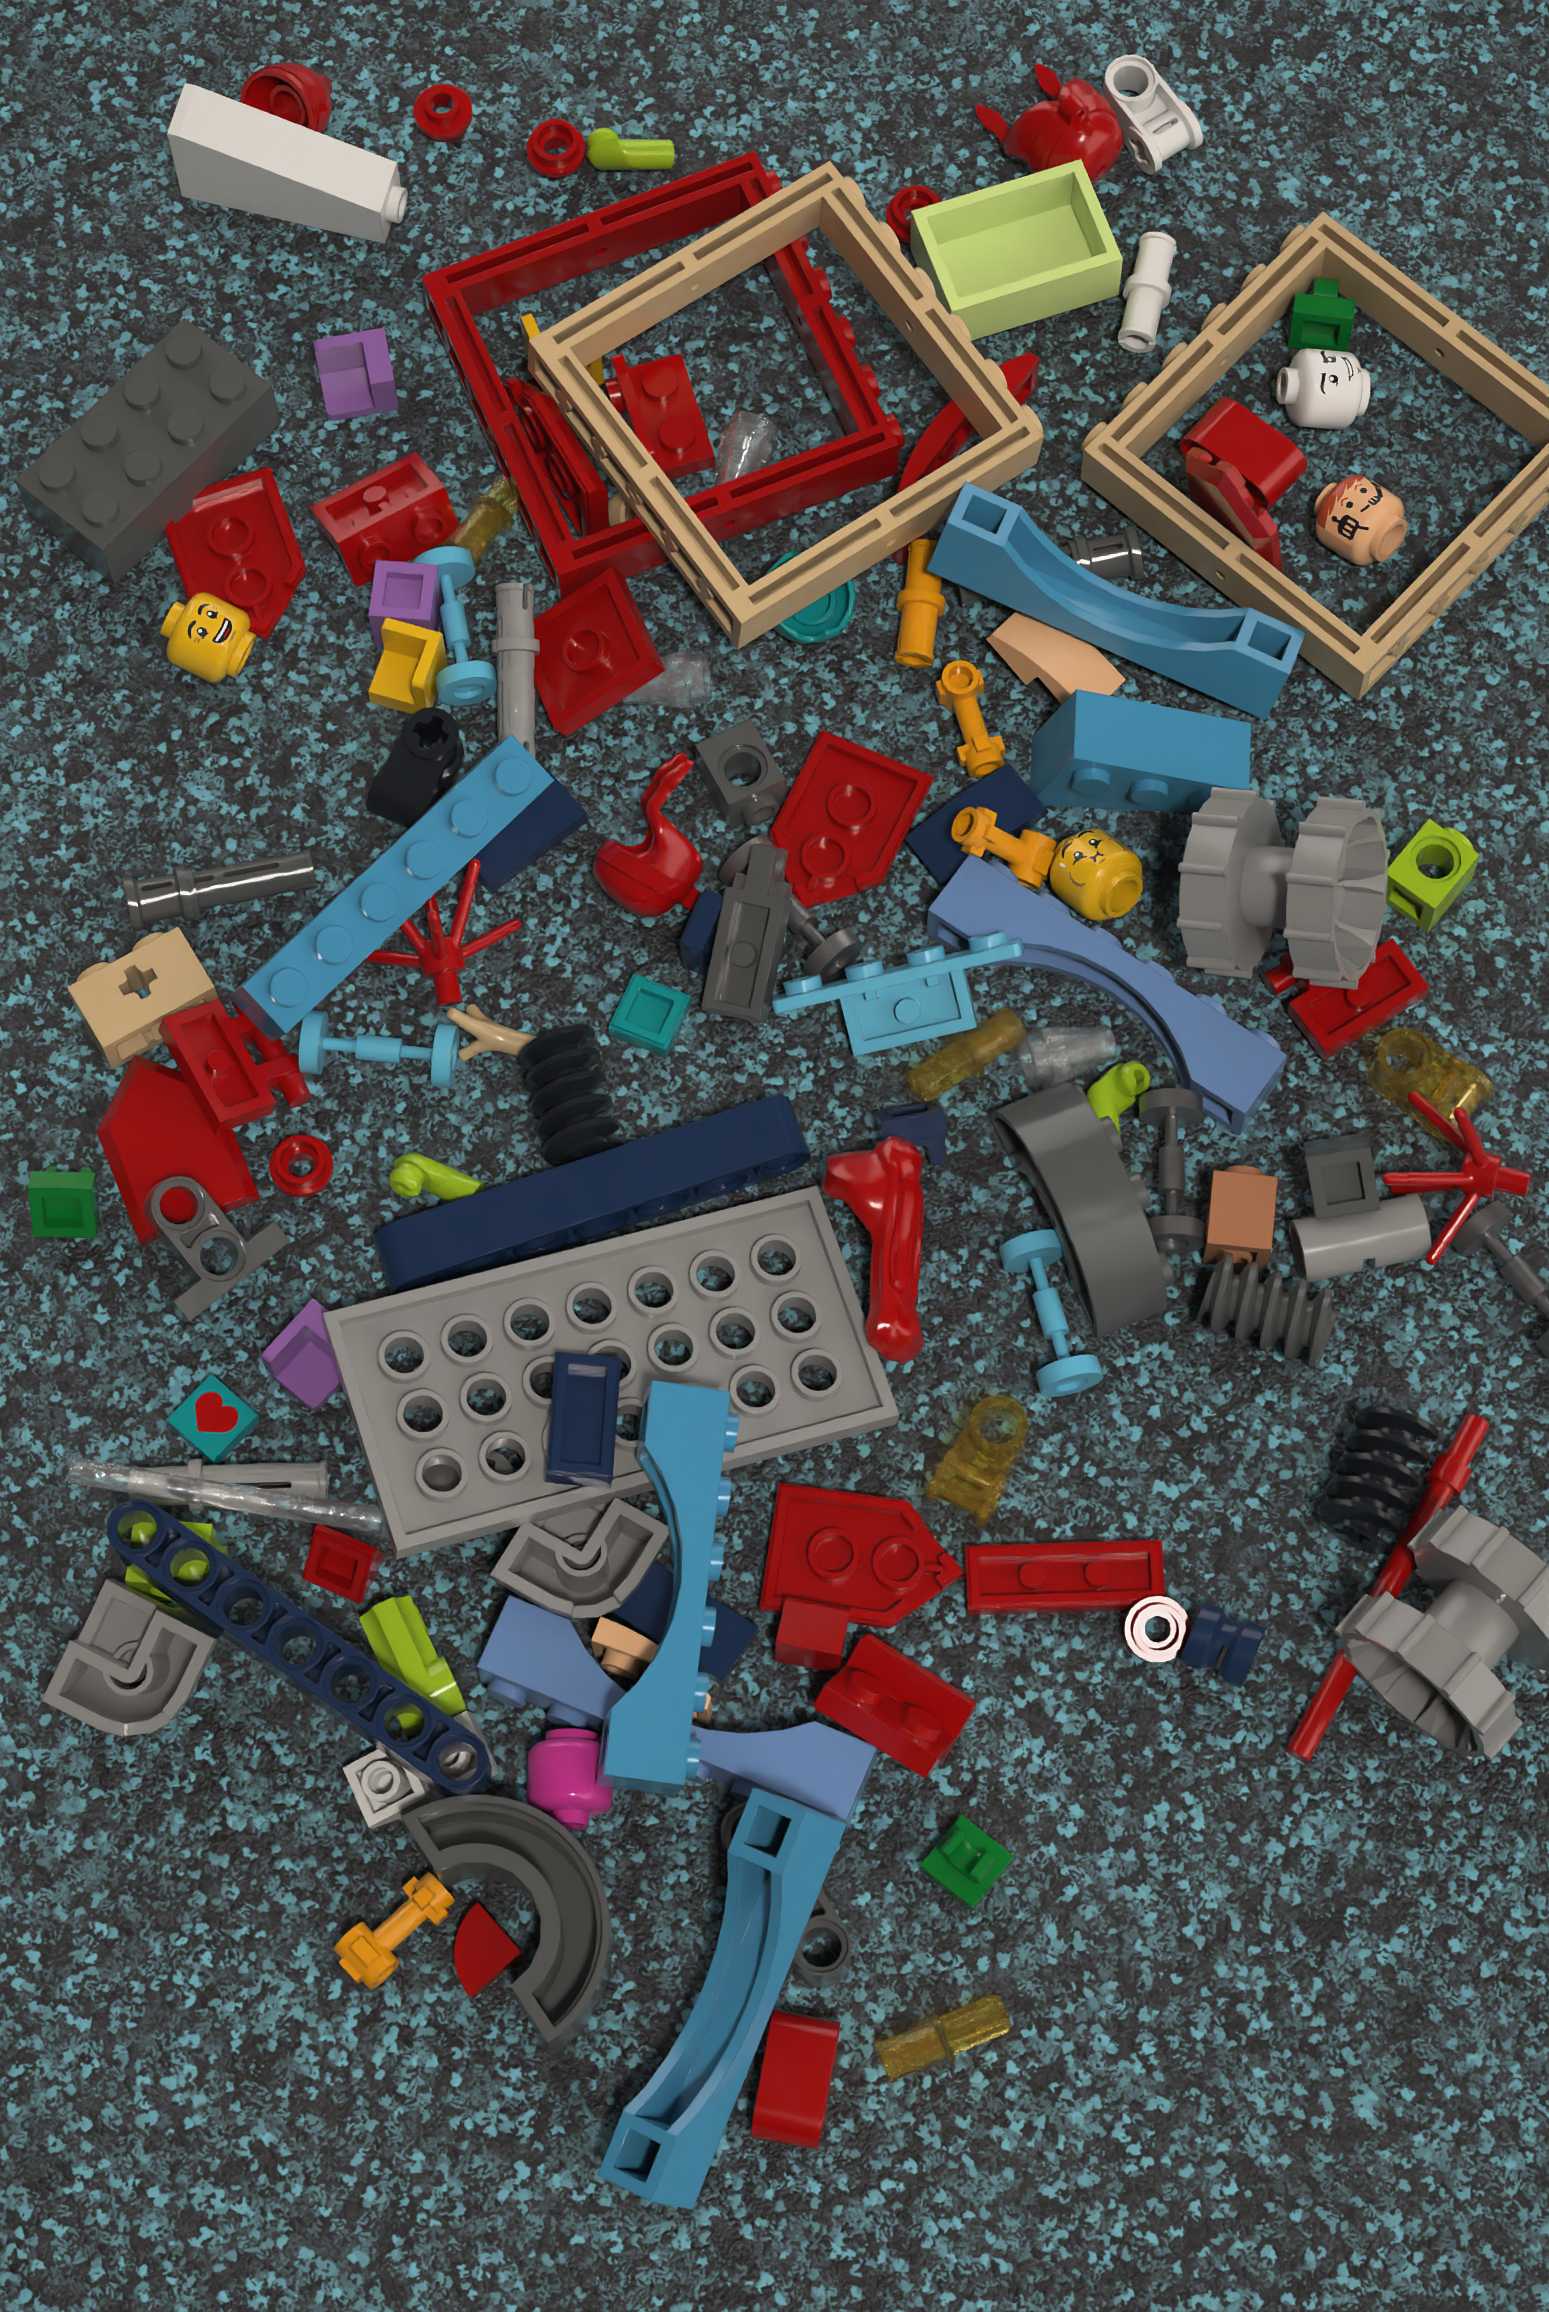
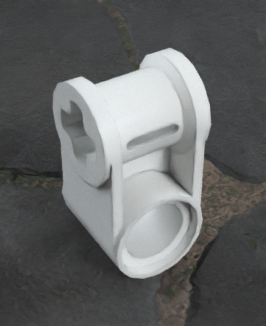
M1124 55L1116 58L1109 64L1105 73L1102 96L1107 98L1116 112L1123 132L1124 144L1136 164L1148 175L1157 173L1161 170L1162 162L1184 148L1194 150L1202 144L1203 134L1195 115L1183 101L1177 98L1155 70L1153 64L1146 58L1137 55ZM1132 90L1137 92L1139 95L1136 97H1128L1122 95L1118 91Z

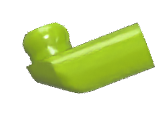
M609 128L595 129L587 137L586 143L589 150L586 156L591 165L601 171L671 169L674 164V145L669 139H619L617 133Z
M1137 1061L1119 1063L1109 1069L1087 1091L1086 1097L1097 1117L1100 1119L1109 1116L1114 1122L1119 1135V1116L1148 1090L1151 1081L1149 1071L1142 1063Z
M410 1152L398 1157L394 1161L395 1169L391 1171L388 1179L393 1191L407 1198L418 1195L422 1189L448 1202H453L484 1191V1182L416 1152Z

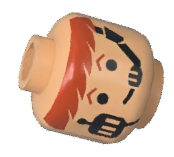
M1358 474L1343 479L1339 484L1333 482L1327 485L1318 496L1314 506V512L1318 515L1315 530L1319 541L1357 565L1365 566L1375 561L1383 562L1387 560L1399 548L1407 532L1408 524L1404 519L1405 510L1401 499L1368 477Z

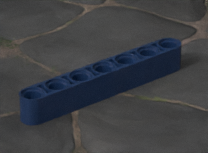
M784 1095L771 1096L396 1220L376 1231L372 1239L391 1294L395 1295L534 1259L785 1175L805 1165L810 1160L811 1154L789 1097Z
M131 1499L121 1503L112 1511L107 1521L106 1533L113 1550L127 1568L442 1796L449 1798L462 1795H481L487 1790L492 1779L491 1762L484 1743L471 1731L157 1505L145 1499ZM145 1522L157 1526L156 1536L148 1546L141 1549H131L124 1545L125 1535L133 1525ZM193 1560H202L210 1565L209 1574L200 1585L184 1587L177 1584V1574L185 1563ZM254 1598L263 1603V1611L254 1623L242 1626L229 1621V1613L233 1605L239 1600ZM307 1636L316 1641L315 1653L307 1662L290 1664L282 1659V1651L286 1643L292 1638ZM352 1674L366 1677L370 1681V1689L362 1700L355 1703H344L335 1697V1689L344 1677ZM414 1713L424 1720V1728L416 1739L409 1742H398L388 1735L389 1726L398 1715ZM456 1752H468L478 1759L476 1772L464 1781H452L442 1774V1766L445 1760Z

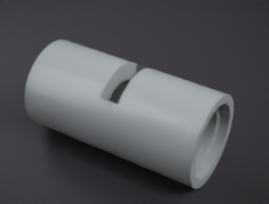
M1417 1194L1379 1201L1381 1210L1322 1220H1316L1315 1215L1291 1220L1289 1223L1290 1242L1300 1278L1306 1279L1307 1283L1360 1272L1365 1261H1368L1371 1268L1374 1269L1425 1258L1432 1244L1427 1216L1420 1197Z

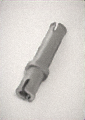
M503 583L495 586L497 627L496 640H491V655L497 656L498 744L513 734L535 758L534 668L535 655H540V640L534 639L533 607L535 586L526 584L523 588V583Z
M189 1459L188 1466H131L129 1468V1500L145 1499L155 1505H189L190 1511H204L205 1504L317 1500L328 1502L327 1460L296 1463L204 1465L203 1459ZM262 1482H289V1483H262ZM237 1483H256V1484H237ZM169 1485H187V1486H169Z

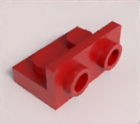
M622 353L610 356L612 378L603 380L606 397L618 413L623 414L627 425L667 478L670 480L715 468V455L682 355L677 354L628 368Z
M416 452L309 507L317 527L340 554L347 574L355 586H361L373 580L376 560L407 562L460 533V526L445 486Z
M866 1634L858 1642L846 1666L824 1685L813 1707L926 1779L949 1755L976 1708V1701L875 1636Z

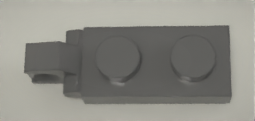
M754 843L747 874L736 872L732 887L726 886L701 1010L767 1024L792 900H790L792 884L783 882L788 850Z

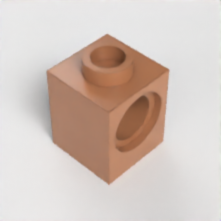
M1243 1165L1230 1166L1225 1171L1213 1170L1208 1195L1203 1264L1217 1265V1262L1228 1251L1233 1253V1267L1245 1268L1253 1260L1258 1263L1259 1270L1267 1269L1272 1250L1278 1177L1265 1176L1260 1169Z

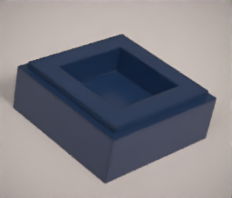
M707 890L700 893L680 939L683 968L704 975L712 956L724 896Z

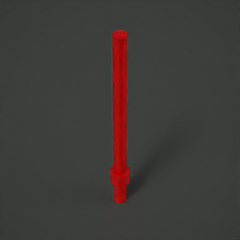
M1467 1413L1446 1453L1437 1454L1425 1476V1480L1429 1485L1369 1594L1373 1599L1382 1596L1385 1591L1389 1592L1395 1599L1398 1598L1416 1564L1414 1552L1408 1548V1543L1438 1509L1445 1511L1452 1496L1459 1497L1472 1474L1468 1466L1490 1427L1489 1423L1483 1418ZM1342 1645L1285 1749L1290 1756L1301 1762L1309 1763L1357 1674L1352 1664L1343 1659L1342 1655L1345 1652Z

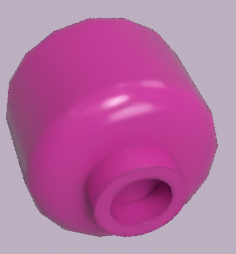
M565 1728L550 1730L545 1733V1740L534 1745L528 1753L526 1796L528 1805L551 1816L568 1831L588 1829L589 1818L603 1815L612 1807L613 1787L596 1785L601 1743L598 1742L597 1733L584 1729Z

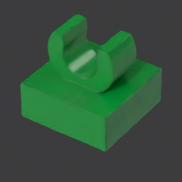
M1315 277L1313 295L1295 293L1287 348L1348 352L1356 300L1337 298L1338 279Z
M49 1166L45 1171H31L27 1188L33 1237L97 1238L100 1226L96 1175L92 1173L91 1168L82 1167L80 1172H57V1166Z
M961 1814L921 1863L919 1871L972 1913L1012 1864L1014 1856Z

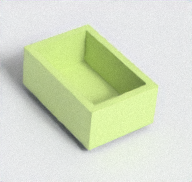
M1081 159L911 211L910 249L917 267L923 269L931 279L936 291V298L949 314L952 312L956 313L964 321L972 341L1119 295L1123 258Z

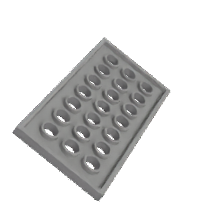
M818 1186L325 1312L322 1315V1325L396 1560L519 1527L525 1523H534L611 1502L615 1497L622 1499L654 1490L636 1460L638 1440H624L617 1434L611 1488L545 1483L551 1399L538 1396L532 1390L530 1381L540 1373H553L556 1352L621 1358L627 1365L629 1374L620 1380L617 1417L633 1414L641 1418L644 1394L652 1380L730 1391L728 1412L739 1414V1426L734 1452H724L721 1472L896 1425L900 1415L877 1350L868 1344L865 1333L866 1320ZM767 1251L782 1252L791 1260L793 1269L784 1275L768 1274L760 1267L758 1257ZM715 1266L722 1268L729 1274L732 1284L723 1291L714 1292L705 1289L698 1282L696 1275L703 1268ZM644 1283H658L668 1290L671 1300L662 1307H648L637 1299L635 1290ZM583 1299H597L608 1308L609 1316L603 1322L588 1324L581 1321L575 1315L573 1307ZM787 1308H800L810 1315L813 1326L808 1331L802 1333L790 1332L780 1324L778 1314ZM521 1315H534L544 1321L548 1331L539 1339L525 1340L513 1332L511 1323ZM726 1324H739L749 1331L752 1342L745 1348L731 1349L719 1341L716 1331ZM471 1331L483 1339L485 1348L475 1356H460L450 1348L448 1340L457 1332ZM677 1340L689 1349L691 1357L684 1364L672 1366L663 1363L657 1357L654 1348L662 1341ZM408 1347L415 1350L423 1362L413 1372L399 1373L388 1366L385 1357L395 1348ZM819 1365L831 1373L834 1384L826 1390L814 1391L801 1383L798 1372L805 1366ZM748 1381L760 1382L770 1390L772 1401L763 1407H750L739 1399L736 1389ZM490 1389L502 1397L504 1406L493 1415H481L470 1408L467 1398L476 1390ZM415 1406H429L438 1412L441 1423L432 1431L418 1432L406 1424L404 1420L405 1413ZM506 1447L515 1450L521 1456L524 1464L517 1472L503 1475L496 1473L489 1467L486 1457L491 1451ZM433 1465H448L456 1470L460 1477V1482L452 1490L446 1492L435 1491L424 1482L422 1477L424 1472Z

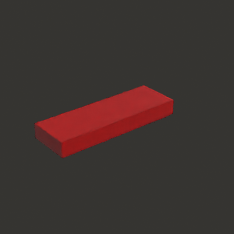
M1162 1540L965 1546L967 1615L1127 1611L1142 1598L1154 1595L1165 1596Z

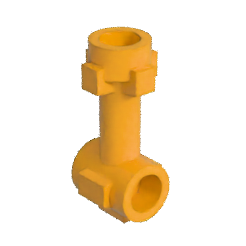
M957 660L946 664L942 673V679L936 682L935 693L939 704H942L949 712L956 714L965 741V745L957 747L956 750L960 766L967 767L970 777H986L1004 767L1005 763L1002 756L1005 755L1006 749L1001 736L989 737L977 702V696L984 691V680L981 671L977 670L970 662Z
M967 807L956 816L951 834L956 842L963 845L961 851L981 858L984 851L987 850L1008 861L1007 867L1016 875L1018 883L1026 888L1040 890L1043 880H1048L1053 864L1054 850L1057 845L1054 839L1026 829L1021 831L1018 839L995 827L997 813L983 807H977V809Z
M427 1872L419 1881L414 1876L402 1887L409 1899L373 1932L364 1922H361L350 1929L335 1945L334 1951L341 1958L338 1962L339 1965L357 1984L363 1981L370 1990L379 1986L400 1964V1961L391 1951L426 1919L437 1927L449 1916L446 1910L455 1900L430 1872Z

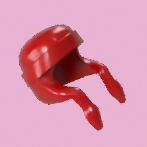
M1036 63L1034 66L1041 90L1054 101L1039 102L1029 108L1014 122L1011 129L1006 124L1004 117L998 112L986 108L980 103L976 106V115L982 126L989 133L997 136L1004 148V152L1008 156L1019 157L1027 161L1033 174L1081 159L1093 185L1113 168L1122 151L1124 143L1123 132L1116 112L1107 98L1102 96L1090 82L1083 79L1072 78L1062 87L1055 73L1042 64Z
M678 753L664 762L658 768L652 782L640 798V807L647 825L645 840L638 845L627 846L608 837L595 853L593 874L598 884L616 903L642 917H658L663 915L677 902L692 912L701 893L694 887L703 869L704 862L701 854L686 836L659 811L662 804L694 764L693 761L686 759L688 756L685 753Z

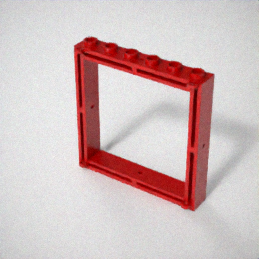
M756 151L422 276L426 307L560 601L610 567L620 572L626 579L671 560L638 516L574 540L472 316L740 215L783 189L776 172L773 169L764 170ZM806 234L763 259L848 436L684 498L685 502L716 543L898 473L899 448L905 446L902 430L894 414L891 412L884 415L876 399L880 397L876 376L868 363L859 364L852 350L856 348L852 327L844 314L835 315L829 303V300L832 299V291L828 278L820 265L812 268L805 254L809 250Z

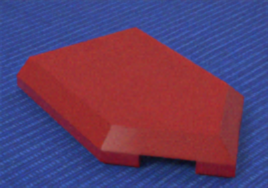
M512 376L505 379L506 384L504 386L512 405H516L519 409L520 418L527 433L526 436L548 484L579 537L583 538L609 528L608 490L553 398L535 386Z
M1191 448L1186 455V474L1191 501L1283 573L1278 527L1264 508L1261 507L1257 512L1253 513L1251 507L1254 506V500L1244 487L1246 481L1234 465L1226 461H1220L1215 466L1208 464L1213 460L1208 452L1200 448Z
M270 466L209 485L192 500L194 507L176 524L172 519L164 529L188 601L196 594L206 592L243 610L250 619L249 631L265 641H268L307 572Z
M822 729L769 832L770 839L775 847L788 850L785 877L787 882L792 884V894L806 909H810L883 884L934 782V776Z
M134 1054L97 1130V1135L140 1245L142 1246L160 1239L144 1216V1201L147 1193L155 1184L170 1177L184 1176L195 1180L205 1189L223 1213L261 1200L233 1129L215 1134L182 1073ZM172 1188L166 1190L162 1195L160 1211L167 1221L179 1225L185 1223L190 1217L192 1203L185 1192Z
M778 1483L759 1611L782 1614L787 1596L850 1608V1624L890 1629L962 1577L964 1572L948 1552L946 1553L924 1525L923 1519L907 1500Z

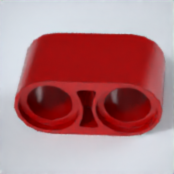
M1227 397L1219 398L1179 443L1180 450L1185 458L1187 452L1195 447L1211 455L1213 460L1208 464L1215 466L1220 461H1226L1234 465L1246 481L1244 487L1254 500V506L1251 509L1256 512L1261 507L1269 512L1308 468L1303 453L1292 441L1243 405Z
M773 2010L753 2114L751 2138L818 2150L838 2045L840 2021Z

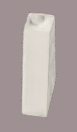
M184 84L167 132L182 197L384 244L392 222L400 223L402 221L408 192L407 188H403L400 185L397 162L199 86Z

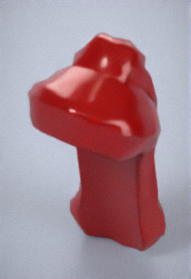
M890 1136L886 1140L877 1143L873 1150L842 1152L829 1155L826 1161V1170L821 1178V1186L826 1195L844 1201L870 1232L873 1246L870 1265V1311L865 1327L868 1344L883 1357L904 1365L916 1358L925 1345L920 1320L916 1312L924 1217V1196L920 1179L923 1156L918 1148L907 1139L899 1136Z

